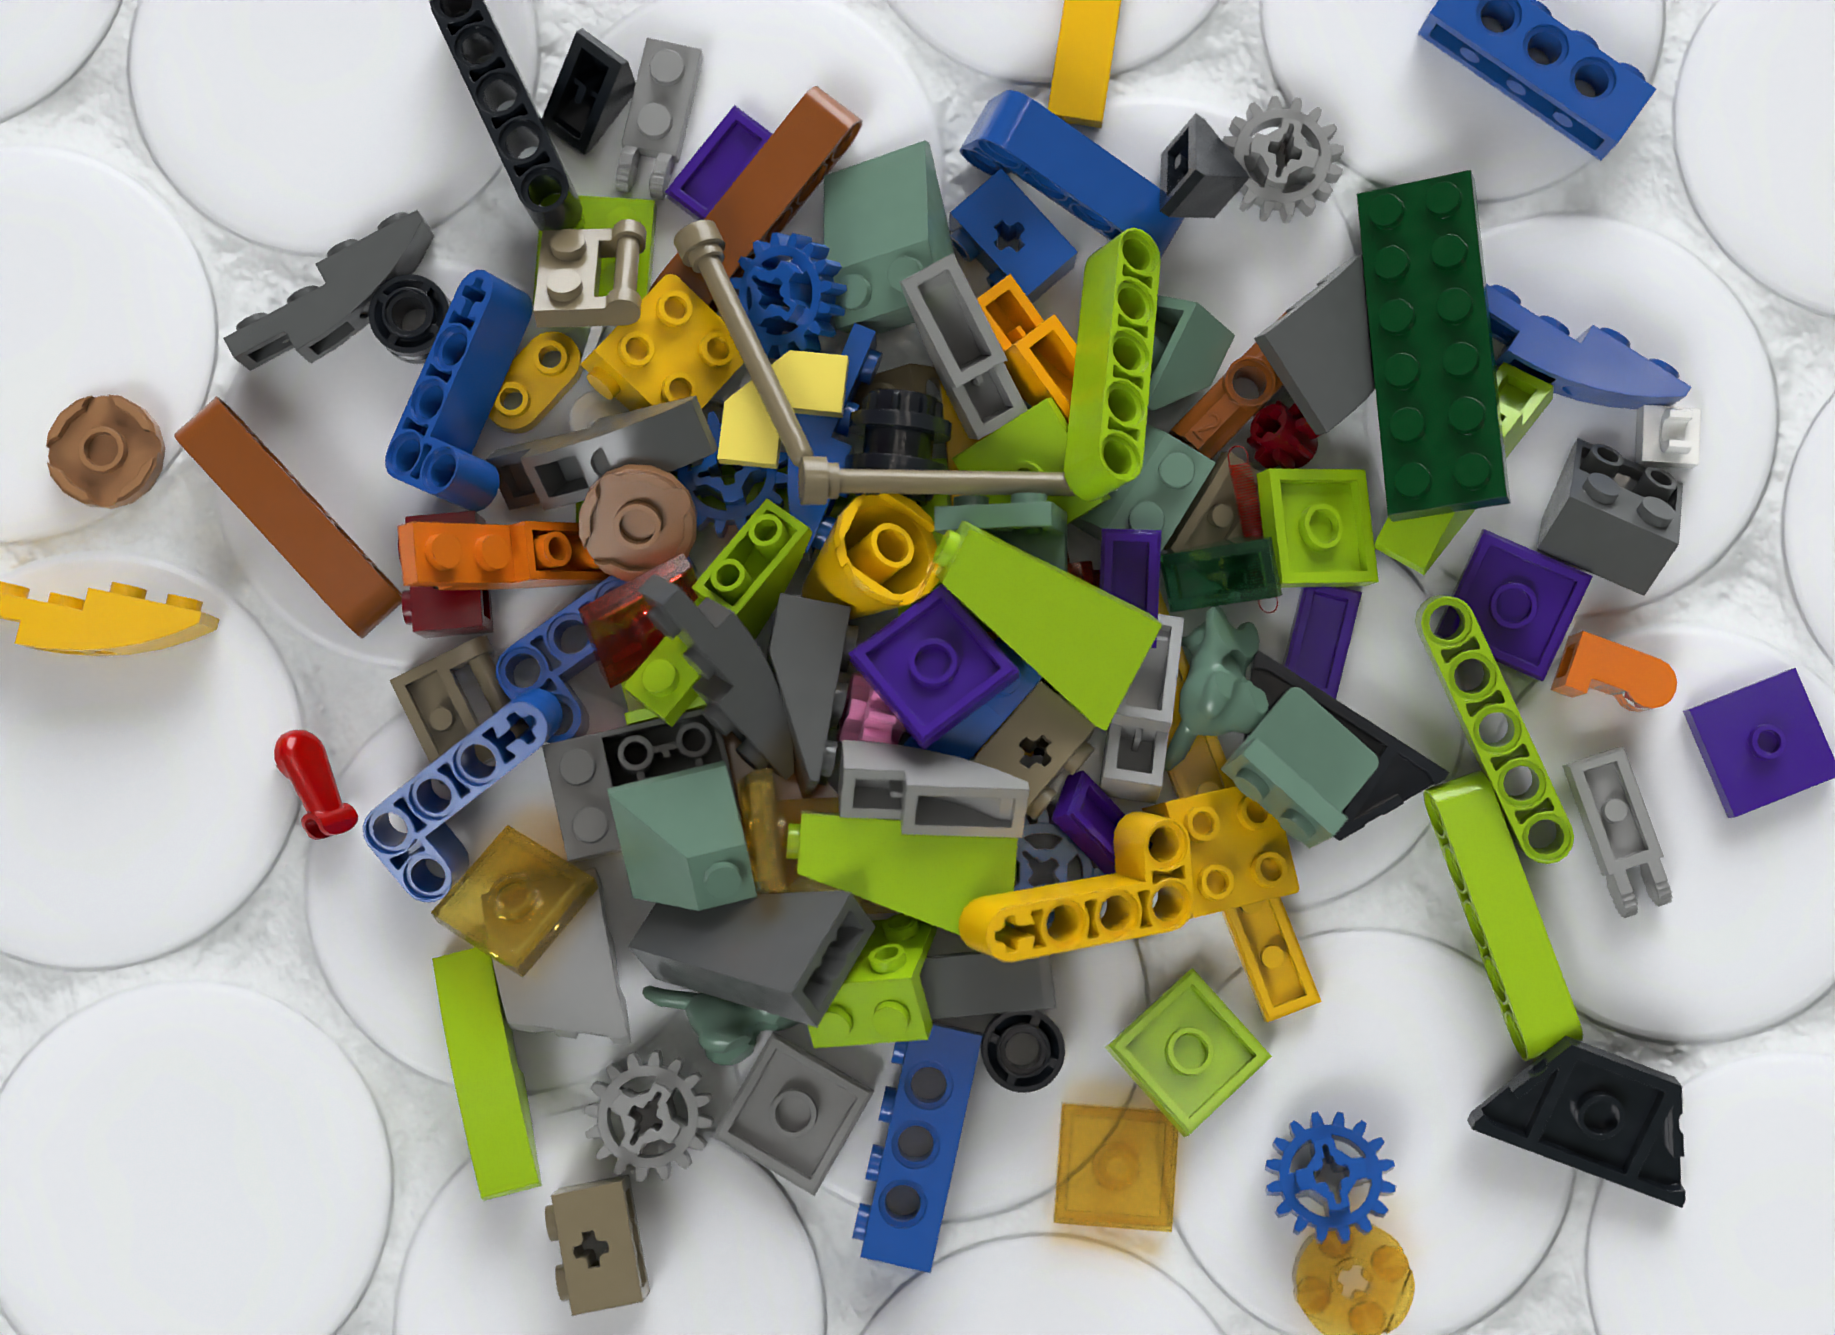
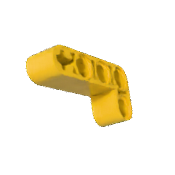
M1141 811L1128 813L1118 822L1114 830L1115 873L974 899L963 909L959 918L958 929L961 939L968 947L1001 961L1014 962L1177 930L1189 920L1194 906L1191 844L1188 831L1182 823L1172 818ZM1154 833V843L1149 850V840ZM1158 892V900L1155 906L1152 907L1153 899ZM1107 900L1106 912L1104 916L1100 918L1101 907L1103 903ZM1054 909V921L1052 925L1047 929V918L1050 912ZM1005 921L1014 924L1015 928L1007 925L1004 926Z

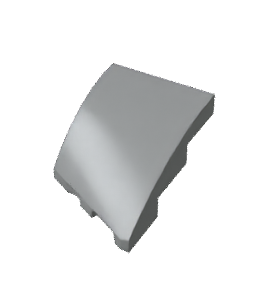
M596 867L483 897L484 915L495 975L507 1022L512 1030L532 1033L550 1031L554 1032L557 1036L574 1039L577 1038L579 1033L609 1037L616 1045L632 1043L626 999L619 985L614 940L607 926L602 882Z

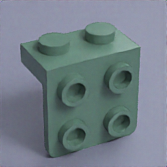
M1016 493L1011 495V503L989 504V497L964 495L954 497L953 506L934 507V530L942 535L949 529L956 532L961 521L964 520L1067 572V512L1052 501H1047L1046 494ZM960 601L986 632H994Z
M1293 687L1282 695L1221 767V770L1234 781L1236 787L1244 795L1258 802L1277 819L1281 827L1290 836L1302 842L1310 849L1333 837L1347 821L1348 818L1341 812L1376 771L1379 760L1373 751L1309 694L1299 687Z

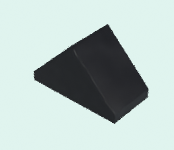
M583 28L576 31L542 116L545 127L582 154L589 153L633 97L636 82L629 62Z
M1197 113L1193 115L1161 153L1160 212L1168 217L1215 218L1250 178L1207 121Z

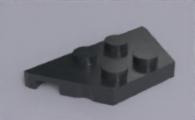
M1258 650L1251 662L1249 681L1265 692L1269 704L1267 713L1286 691L1293 687H1299L1378 757L1379 765L1376 771L1341 812L1348 819L1333 836L1335 839L1343 840L1363 828L1368 822L1404 804V801L1431 785H1437L1442 782L1450 773ZM1250 733L1243 735V741L1249 736Z
M1568 1036L1561 1039L1470 1112L1467 1119L1472 1130L1680 1208L1683 1207L1686 1201L1685 1189L1681 1185L1680 1157H1684V1135L1679 1129V1118L1683 1113L1681 1084L1674 1076Z

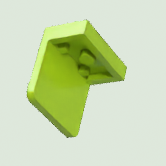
M903 913L893 915L888 919L872 920L876 928L818 1027L808 1025L814 1049L928 1040L933 1024L919 974L936 935L937 926Z

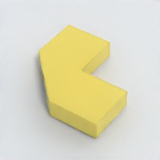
M789 350L771 364L794 413L843 418L849 368L848 356ZM751 380L724 401L717 459L720 464L778 469L781 439Z

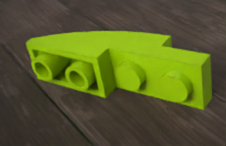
M1503 362L1497 369L1496 376L1505 457L1507 458L1553 400L1554 386ZM1476 509L1392 522L1388 517L1375 541V549L1425 575Z
M766 498L691 587L698 596L694 604L698 606L708 597L732 610L755 640L775 610L780 593L784 594L813 532L808 526ZM665 636L623 686L630 696L671 727L697 698L698 694L692 687L702 677L682 656L688 647L678 636L673 640Z

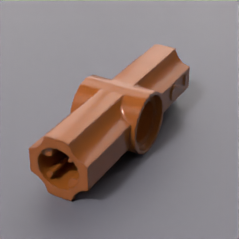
M1256 342L1241 358L1230 365L1226 373L1176 423L1168 434L1212 460L1283 387V383ZM1242 377L1254 382L1258 388V398L1245 399L1239 396L1234 390L1233 380Z

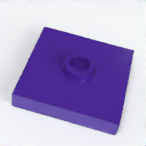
M1482 529L1451 597L1461 599L1471 608L1496 662L1543 682L1593 576L1486 529ZM1450 605L1446 606L1434 632L1435 635L1442 638L1450 637L1459 627V615Z
M943 584L848 653L852 664L923 750L1019 679V670L958 598Z
M1796 668L1783 671L1683 711L1728 818L1738 817L1835 778V758Z

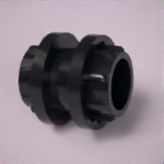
M877 389L870 391L868 396L862 401V409L851 412L849 420V431L864 436L863 453L847 455L845 457L844 469L947 470L946 465L932 461L933 444L945 443L951 439L952 423L942 418L943 404L936 397L921 392L899 389ZM854 493V494H855L856 496H860V495H863V494H865V493ZM901 494L915 501L919 506H926L927 502L934 498V494Z

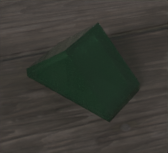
M1238 536L1160 555L1170 613L1275 598L1282 595L1272 537Z

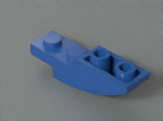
M1486 283L1492 337L1505 345L1495 360V365L1498 367L1503 362L1508 363L1553 385V393L1606 407L1637 410L1643 405L1672 406L1686 397L1690 391L1691 386L1678 379L1679 373L1674 367L1659 359L1651 358L1648 360L1629 348L1631 346L1629 340L1619 332L1605 327L1599 329L1592 325L1575 340L1569 336V329L1560 321L1545 315L1540 317L1520 305V298L1511 290L1500 285L1490 286Z
M854 323L841 355H846L849 358L843 418L795 413L813 450L814 456H826L828 463H838L840 469L845 467V457L854 454L853 446L837 440L840 434L849 437L851 433L849 431L850 413L860 410L861 405L853 402L861 382L871 385L883 355L882 352L875 350L877 347L876 331ZM788 456L787 492L789 513L808 526L813 532L802 559L810 562L815 549H822L837 520L830 517L837 499H828L826 505H801L798 493L799 467L795 466ZM839 493V496L847 499L850 493Z

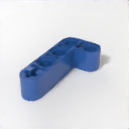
M1006 90L989 100L959 150L966 161L991 176L1001 168L1006 174L1012 172L1110 241L1126 229L1137 228L1143 230L1156 242L1160 251V258H1162L1184 220L1181 217H1168L1160 212L1159 187L1037 101L1018 91Z
M475 270L462 280L388 446L385 466L388 474L393 478L469 511H481L492 503L499 488L498 470L493 464L472 455V452L530 322L533 304L528 294L485 270Z
M690 556L677 568L676 572L680 579L674 583L687 596L693 591L691 587L697 581V569ZM612 575L508 647L499 656L496 664V677L510 700L528 689L540 688L553 694L558 699L560 705H568L573 712L571 728L561 735H553L547 743L585 736L590 726L586 707L567 681L651 623L646 614L652 607L637 591L640 587L635 582H626ZM620 592L634 594L636 598L634 612L623 620L611 619L608 614V604L611 598ZM573 625L585 626L588 632L586 646L575 654L564 653L561 647V637L566 629ZM535 658L540 666L538 680L527 688H519L514 680L516 666L524 659ZM531 714L523 717L529 727L537 724L535 717Z
M534 688L517 695L389 795L366 816L362 829L367 845L403 889L414 899L424 903L436 902L444 898L467 873L469 867L468 852L445 821L536 752L556 733L561 726L563 712L558 699L549 691ZM529 714L535 717L537 724L530 726L517 738L509 730L523 717ZM475 744L486 746L492 751L495 756V766L485 765L478 759L475 754ZM432 779L440 780L448 786L451 792V800L443 799L434 792L431 783ZM389 813L396 814L404 820L407 825V833L397 831L391 825ZM426 859L438 862L445 872V878L433 875L426 866Z

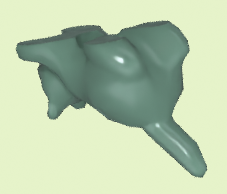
M1213 606L1206 611V621L1195 628L1189 636L1182 637L1181 646L1191 651L1192 661L1180 692L1179 714L1181 721L1166 751L1165 771L1172 770L1185 759L1198 735L1219 736L1230 732L1248 734L1254 730L1268 711L1269 704L1265 692L1254 686L1245 676L1247 667L1258 652L1260 642L1258 631L1251 622L1242 623L1235 629L1228 621L1223 609L1219 606Z
M646 986L642 992L647 1000L657 1006L685 1010L692 1029L698 1035L699 1044L705 1050L706 1057L718 1065H735L749 1057L754 1051L753 1047L756 1044V1038L760 1031H781L800 1023L701 992L667 990L654 986Z

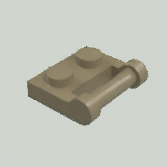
M626 219L617 222L613 228L543 230L533 310L537 328L621 326L637 322L641 314L642 301L640 295L636 292L639 254L645 250L647 231L645 227L638 221ZM616 257L613 290L607 296H599L602 258Z
M487 635L473 638L390 680L430 763L480 725L454 671L464 666H470L493 714L511 701L496 677V666L490 656L494 649ZM521 719L509 730L517 738L529 726L527 723H523ZM475 744V754L483 764L495 760V756L489 748ZM438 780L440 784L446 785L444 782Z

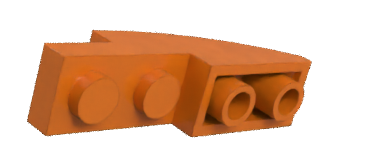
M522 521L511 525L410 522L398 526L403 586H438L439 590L520 589L597 584L611 576L604 573L594 563V558L588 553L587 548H584L579 537V523Z

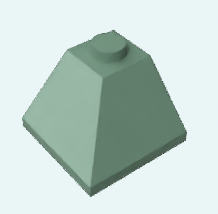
M1158 295L1148 410L1155 411L1210 387L1230 348L1235 335L1198 302Z
M725 761L607 788L633 898L701 911L757 897L746 841Z

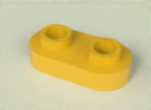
M555 331L544 332L534 337L513 359L489 413L490 419L500 429L508 433L520 434L535 428L577 383L582 375L583 367L580 365L582 354L576 343L569 336ZM550 351H558L561 353L560 363L553 368L544 367L542 360L545 354ZM513 392L522 394V403L518 408L514 410L504 408V400L507 395Z

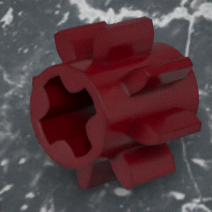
M1277 400L1275 404L1262 408L1255 415L1250 427L1251 436L1247 438V443L1257 451L1254 459L1266 469L1276 468L1278 465L1283 469H1297L1305 466L1312 460L1318 449L1317 438L1321 435H1315L1296 403L1289 409L1283 402Z

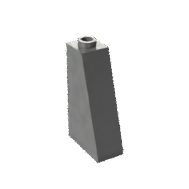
M837 890L757 894V897L701 911L656 903L628 948L657 980L818 1027L876 926L850 892Z
M979 951L933 955L926 957L919 974L931 1019L1056 1008L1050 955L1014 962L1001 961Z

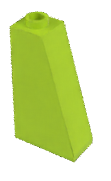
M964 520L961 521L956 532L949 529L942 537L933 557V562L939 565L935 574L941 583L1090 722L1106 731L1162 624L1150 613Z
M802 811L801 824L789 823L786 859L798 860L797 874L836 889L850 892L852 895L960 935L958 929L960 915L972 900L983 896L1014 891L1018 838L901 834L900 819L840 817L839 813ZM1005 921L1004 926L1011 927V923Z

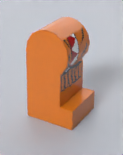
M1581 631L1568 637L1550 690L1573 698L1586 694L1588 688H1592L1615 696L1619 704L1629 711L1641 712L1664 706L1671 701L1676 693L1677 679L1674 670L1663 660L1586 631Z

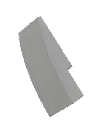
M954 253L900 281L899 283L925 348L968 438L979 440L1027 411L1028 409L1004 364L1008 359Z
M1158 614V621L1162 624V627L1157 634V647L1149 649L1107 728L1099 787L1108 797L1156 804L1162 789L1184 618Z
M842 740L838 781L840 817L900 819L901 834L1022 838L1029 795V784L1027 781L960 757L921 748L880 742Z

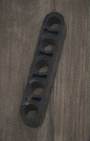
M430 0L431 11L515 191L533 222L541 231L575 228L582 215L581 201L484 0ZM470 9L465 15L455 18L461 11ZM492 54L486 62L476 64L483 56ZM515 100L508 109L497 111L504 102ZM533 146L538 147L531 156L523 159L518 158L525 149ZM555 193L561 194L559 199L552 205L540 206L547 196Z

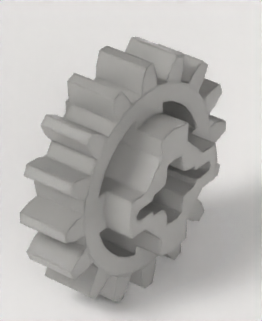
M1272 96L1267 106V111L1264 112L1259 105L1253 102L1249 104L1246 111L1247 121L1235 116L1229 127V131L1233 136L1223 137L1222 142L1248 175V171L1253 172L1260 184L1258 185L1250 176L1249 180L1238 191L1244 195L1239 209L1245 212L1253 204L1261 207L1259 213L1260 221L1266 222L1272 210L1279 211L1283 223H1289L1297 207L1306 217L1310 216L1316 207L1315 199L1326 203L1333 192L1328 183H1337L1343 169L1333 164V162L1340 159L1344 152L1343 145L1329 144L1337 130L1336 125L1330 124L1321 128L1317 122L1322 110L1317 107L1308 115L1302 113L1301 98L1295 97L1289 109L1282 108L1278 96ZM1278 127V129L1267 135L1257 133L1266 128ZM1304 137L1309 141V143L1311 144V146H1312L1313 148H1311V147L1308 146V144H1307V142L1305 141ZM1282 143H1285L1283 154L1286 155L1284 159L1286 167H1283L1279 177H1276L1278 165L1275 164L1277 160L1275 153H1278ZM1293 184L1305 186L1295 192L1283 193L1284 189Z
M655 1050L651 1053L648 1064H643L638 1053L634 1052L627 1055L628 1070L624 1071L616 1063L606 1067L607 1074L611 1079L610 1084L600 1081L592 1084L590 1089L601 1099L599 1103L588 1104L584 1107V1114L597 1117V1125L585 1132L586 1138L595 1139L601 1137L604 1145L595 1156L598 1160H601L613 1154L618 1159L614 1168V1173L618 1176L631 1165L636 1167L637 1182H644L650 1168H656L660 1178L665 1180L671 1176L670 1162L675 1161L684 1169L693 1163L690 1154L686 1150L688 1147L701 1151L706 1147L708 1142L697 1132L699 1128L711 1127L714 1124V1118L707 1114H701L700 1107L706 1105L713 1098L711 1093H696L694 1086L702 1077L700 1072L693 1073L687 1078L680 1073L683 1068V1058L677 1057L668 1067L662 1065V1052ZM637 1077H657L651 1088L642 1092H636L630 1088L626 1089L623 1087L626 1082ZM677 1089L682 1094L687 1105L688 1123L686 1119L677 1115L673 1100ZM661 1092L662 1096L657 1103L659 1107L656 1116L663 1121V1124H653L637 1138V1134L642 1127L640 1123L643 1115L636 1111V1107L644 1108L657 1098ZM611 1112L621 1117L625 1132L622 1141L619 1140L613 1129ZM659 1139L676 1145L672 1149L660 1154H641L647 1143Z

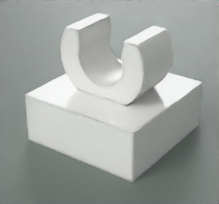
M1643 405L1637 409L1635 463L1642 466L1688 469L1698 466L1700 461L1701 408Z

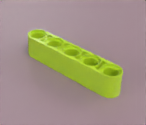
M1137 228L1126 229L1087 258L1084 269L1064 475L1073 493L1087 501L1101 499L1134 480L1141 473L1143 466L1161 258L1156 242L1149 234Z
M1445 595L1430 597L1421 604L1416 612L1415 624L1417 632L1481 771L1487 776L1494 790L1512 839L1524 854L1537 863L1551 864L1559 862L1569 854L1573 847L1574 833L1572 826L1476 617L1468 604L1459 598ZM1450 605L1459 615V627L1450 637L1438 638L1431 631L1430 617L1434 610L1440 606ZM1476 659L1483 667V680L1479 686L1472 690H1460L1454 679L1457 666L1464 660ZM1490 713H1503L1508 723L1505 736L1498 742H1483L1479 734V726L1482 719ZM1518 766L1528 767L1532 775V783L1529 789L1521 795H1508L1503 785L1504 777L1508 771ZM1552 820L1556 826V836L1553 842L1543 848L1531 847L1528 840L1531 827L1538 821Z
M1478 770L1425 789L1423 791V798L1429 819L1517 1052L1524 1061H1529L1543 1055L1565 1036L1583 1041V1031L1578 1014L1498 800L1487 776Z

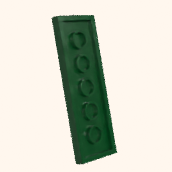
M1471 170L1358 193V214L1388 517L1392 522L1510 504L1477 196Z

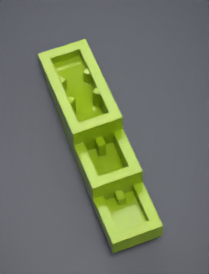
M486 944L432 958L455 1089L481 1199L486 1201L540 1187L542 1182L524 1073L518 1068L513 1032L507 1022L501 1000L490 945Z

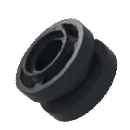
M414 274L396 276L386 281L375 292L369 306V323L375 337L391 354L408 363L423 364L429 355L451 301L438 285L426 277ZM419 308L426 310L425 321L420 327L410 331L402 330L403 318L409 311Z
M1039 1010L998 1013L990 1020L983 1032L981 1056L987 1072L996 1083L1010 1091L1028 1093L1044 1088L1056 1078L1064 1062L1065 1044L1057 1025ZM1018 1033L1033 1035L1039 1044L1036 1058L1026 1065L1014 1064L1006 1056V1045L1009 1039Z

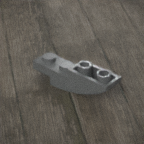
M418 210L410 214L400 212L384 219L378 225V231L359 241L356 239L345 240L332 247L327 253V258L316 263L326 284L320 287L314 285L297 290L288 297V304L269 314L262 312L243 319L237 324V331L223 338L233 358L251 371L293 348L309 363H313L341 346L369 324L370 302L380 286L396 276L414 273L434 238L430 226Z
M692 396L599 418L592 426L586 429L497 449L485 460L493 464L498 470L499 490L509 510L540 503L543 510H549L584 501L589 488L603 474L627 464L652 465L666 472H671L714 454L718 450V446L697 397Z
M654 573L637 591L652 607L646 614L648 619L666 637L673 640L678 636L688 647L682 656L702 676L692 687L707 704L701 710V713L723 735L727 736L732 732L739 739L741 744L735 749L736 752L756 772L761 774L768 768L787 781L795 772L791 734L779 687L767 660L752 635L732 610L708 597L696 606L680 587Z

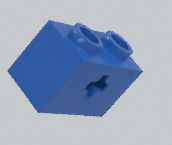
M1002 168L950 212L949 230L952 232L950 236L953 247L966 261L972 262L975 258L990 274L986 280L991 288L1011 274L1033 304L1075 266L1078 251ZM1001 236L1006 242H1010L1014 238L1018 239L1017 252L1010 246L1005 247L1003 250L998 249L999 237Z

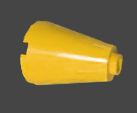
M865 493L854 498L841 511L803 583L802 597L850 606L849 621L913 604L921 600L940 581L935 574L939 565L933 562L937 543L932 534L934 531L932 518L915 501L901 494L866 495Z

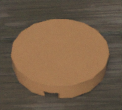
M88 396L76 400L59 413L48 432L46 447L49 448V462H47L50 476L63 493L90 507L114 509L134 503L151 490L163 469L165 445L160 427L147 410L122 396Z
M627 464L606 472L589 488L579 512V537L584 548H587L588 553L594 558V563L604 573L626 582H646L654 573L663 577L664 574L671 572L675 568L677 569L687 560L697 536V510L689 490L673 474L652 465Z

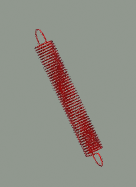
M1233 446L1228 452L1229 472H1233L1230 474L1233 475L1231 476L1233 478L1231 479L1233 481L1232 484H1234L1232 485L1234 487L1233 492H1235L1234 495H1237L1235 498L1238 501L1236 502L1238 504L1237 509L1239 510L1238 515H1241L1239 518L1242 521L1240 522L1242 524L1241 529L1243 530L1242 535H1245L1243 536L1245 538L1244 541H1246L1244 542L1246 544L1245 549L1247 550V555H1249L1247 556L1249 558L1248 561H1250L1248 562L1250 564L1249 569L1252 572L1251 575H1253L1251 578H1253L1254 592H1256L1255 595H1257L1256 598H1258L1260 606V598L1276 595L1260 596L1276 593L1277 588H1269L1267 566H1263L1267 565L1263 563L1266 562L1264 560L1266 559L1264 557L1266 556L1264 554V543H1259L1264 542V540H1259L1264 539V537H1259L1263 536V534H1259L1263 533V531H1259L1263 530V528H1259L1262 525L1255 526L1262 524V522L1255 523L1262 521V519L1255 520L1261 518V516L1255 517L1261 515L1255 514L1261 512L1255 511L1260 508L1242 511L1259 507L1260 505L1242 508L1259 504V502L1242 505L1258 501V499L1241 502L1258 498V496L1247 499L1241 498L1257 494L1238 497L1257 492L1251 491L1238 494L1256 489L1251 488L1238 491L1256 486L1238 488L1254 484L1255 482L1237 485L1254 481L1252 479L1237 482L1254 478L1252 476L1237 479L1253 475L1252 473L1237 476L1253 472L1237 473L1252 469L1237 470L1252 465L1237 467L1251 463L1248 462L1247 451L1246 463L1230 465V451L1235 447H1241L1245 450L1242 446ZM1249 511H1255V512H1251V513H1247V514H1242V513L1249 512ZM1249 514H1255V515H1251V516H1247V517H1242V516L1249 515Z

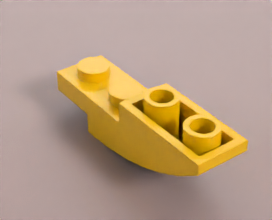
M0 581V619L20 623L14 644L41 651L83 656L131 655L161 650L189 642L217 630L219 618L201 612L202 601L173 594L167 595L165 604L145 600L146 589L117 582L111 583L109 592L88 588L85 600L50 592L48 602L46 603L28 599L29 588Z

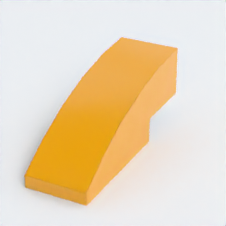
M1009 274L979 296L977 300L1008 359L1004 364L1021 397L1032 407L1044 399L1052 397L1065 420L1069 423L1077 344L1055 314L1045 321L1015 279Z

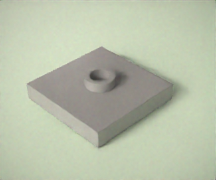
M773 1031L714 1132L713 1137L815 1196L873 1095L874 1090Z

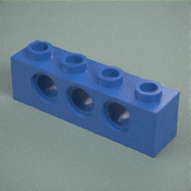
M1438 0L1417 33L1600 161L1617 145L1656 91L1655 87L1646 82L1640 70L1628 63H1618L1601 51L1591 36L1582 31H1572L1553 18L1550 10L1538 0ZM1481 17H1491L1501 24L1503 32L1488 30L1483 25ZM1533 48L1542 51L1547 56L1549 64L1542 65L1533 61L1529 56L1528 49ZM1575 80L1585 81L1590 84L1594 89L1595 97H1587L1581 94L1575 86Z
M933 1021V1028L928 1040L895 1042L891 1062L902 1065L897 1088L885 1087L878 1121L889 1123L884 1146L875 1144L872 1146L865 1179L875 1181L876 1186L872 1204H859L852 1236L853 1239L863 1241L861 1258L931 1273L982 1041L981 1032ZM925 1067L938 1069L946 1079V1086L943 1092L932 1099L918 1096L911 1085L914 1074ZM911 1126L925 1128L933 1138L931 1149L919 1157L907 1155L899 1145L898 1140L901 1133ZM899 1185L912 1187L920 1197L917 1209L907 1215L894 1213L886 1203L888 1192Z

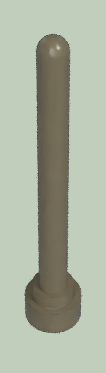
M699 220L690 223L675 235L674 245L683 264L692 267L694 272L701 273L791 462L799 467L801 456H814V453L724 269L722 262L725 258L723 253L725 242L715 222Z
M801 456L798 471V493L801 505H826L828 499H838L839 493L948 495L1042 493L1047 496H1076L1069 488L1064 472L840 469L838 463H828L826 456Z

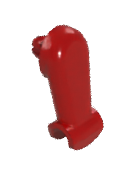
M291 730L282 734L275 745L274 760L280 772L290 779L307 811V814L301 819L302 826L311 839L319 840L331 835L342 834L352 829L358 822V814L352 805L342 803L327 752L321 740L306 730Z

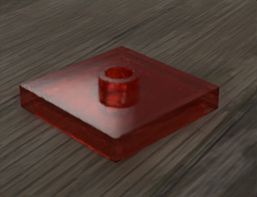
M683 553L578 610L601 675L610 688L629 679L665 637L646 616L652 607L637 590L655 573L680 587L693 603L698 598L691 588L697 582L694 568Z

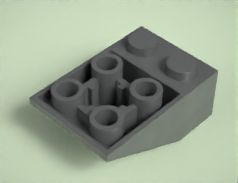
M780 593L773 619L766 660L781 693L793 743L794 774L801 797L811 799L817 785L826 786L828 777L832 775L837 741L827 740L829 728L837 729L838 721L843 715L848 684L837 681L839 672L847 673L850 661L848 653L855 649L858 626L848 625L850 606Z
M702 709L683 713L672 727L660 718L542 745L569 863L572 864L622 852L607 788L725 761L739 818L742 821L723 735L701 713Z

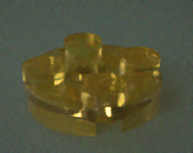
M1372 1223V1230L1367 1235H1363L1355 1226L1349 1227L1350 1240L1346 1244L1340 1243L1335 1231H1328L1323 1244L1316 1243L1314 1232L1304 1241L1296 1255L1292 1270L1294 1299L1309 1322L1324 1335H1381L1384 1332L1388 1334L1402 1323L1410 1310L1415 1292L1413 1272L1409 1268L1408 1258L1394 1237ZM1353 1265L1362 1266L1361 1276L1368 1281L1365 1291L1355 1289L1350 1297L1342 1295L1343 1284L1338 1281L1341 1271H1350Z

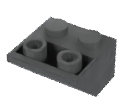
M1577 438L1542 517L1537 549L1645 596L1679 545L1683 483L1676 481L1671 474L1660 468H1646L1623 458L1618 451L1604 444L1593 445Z

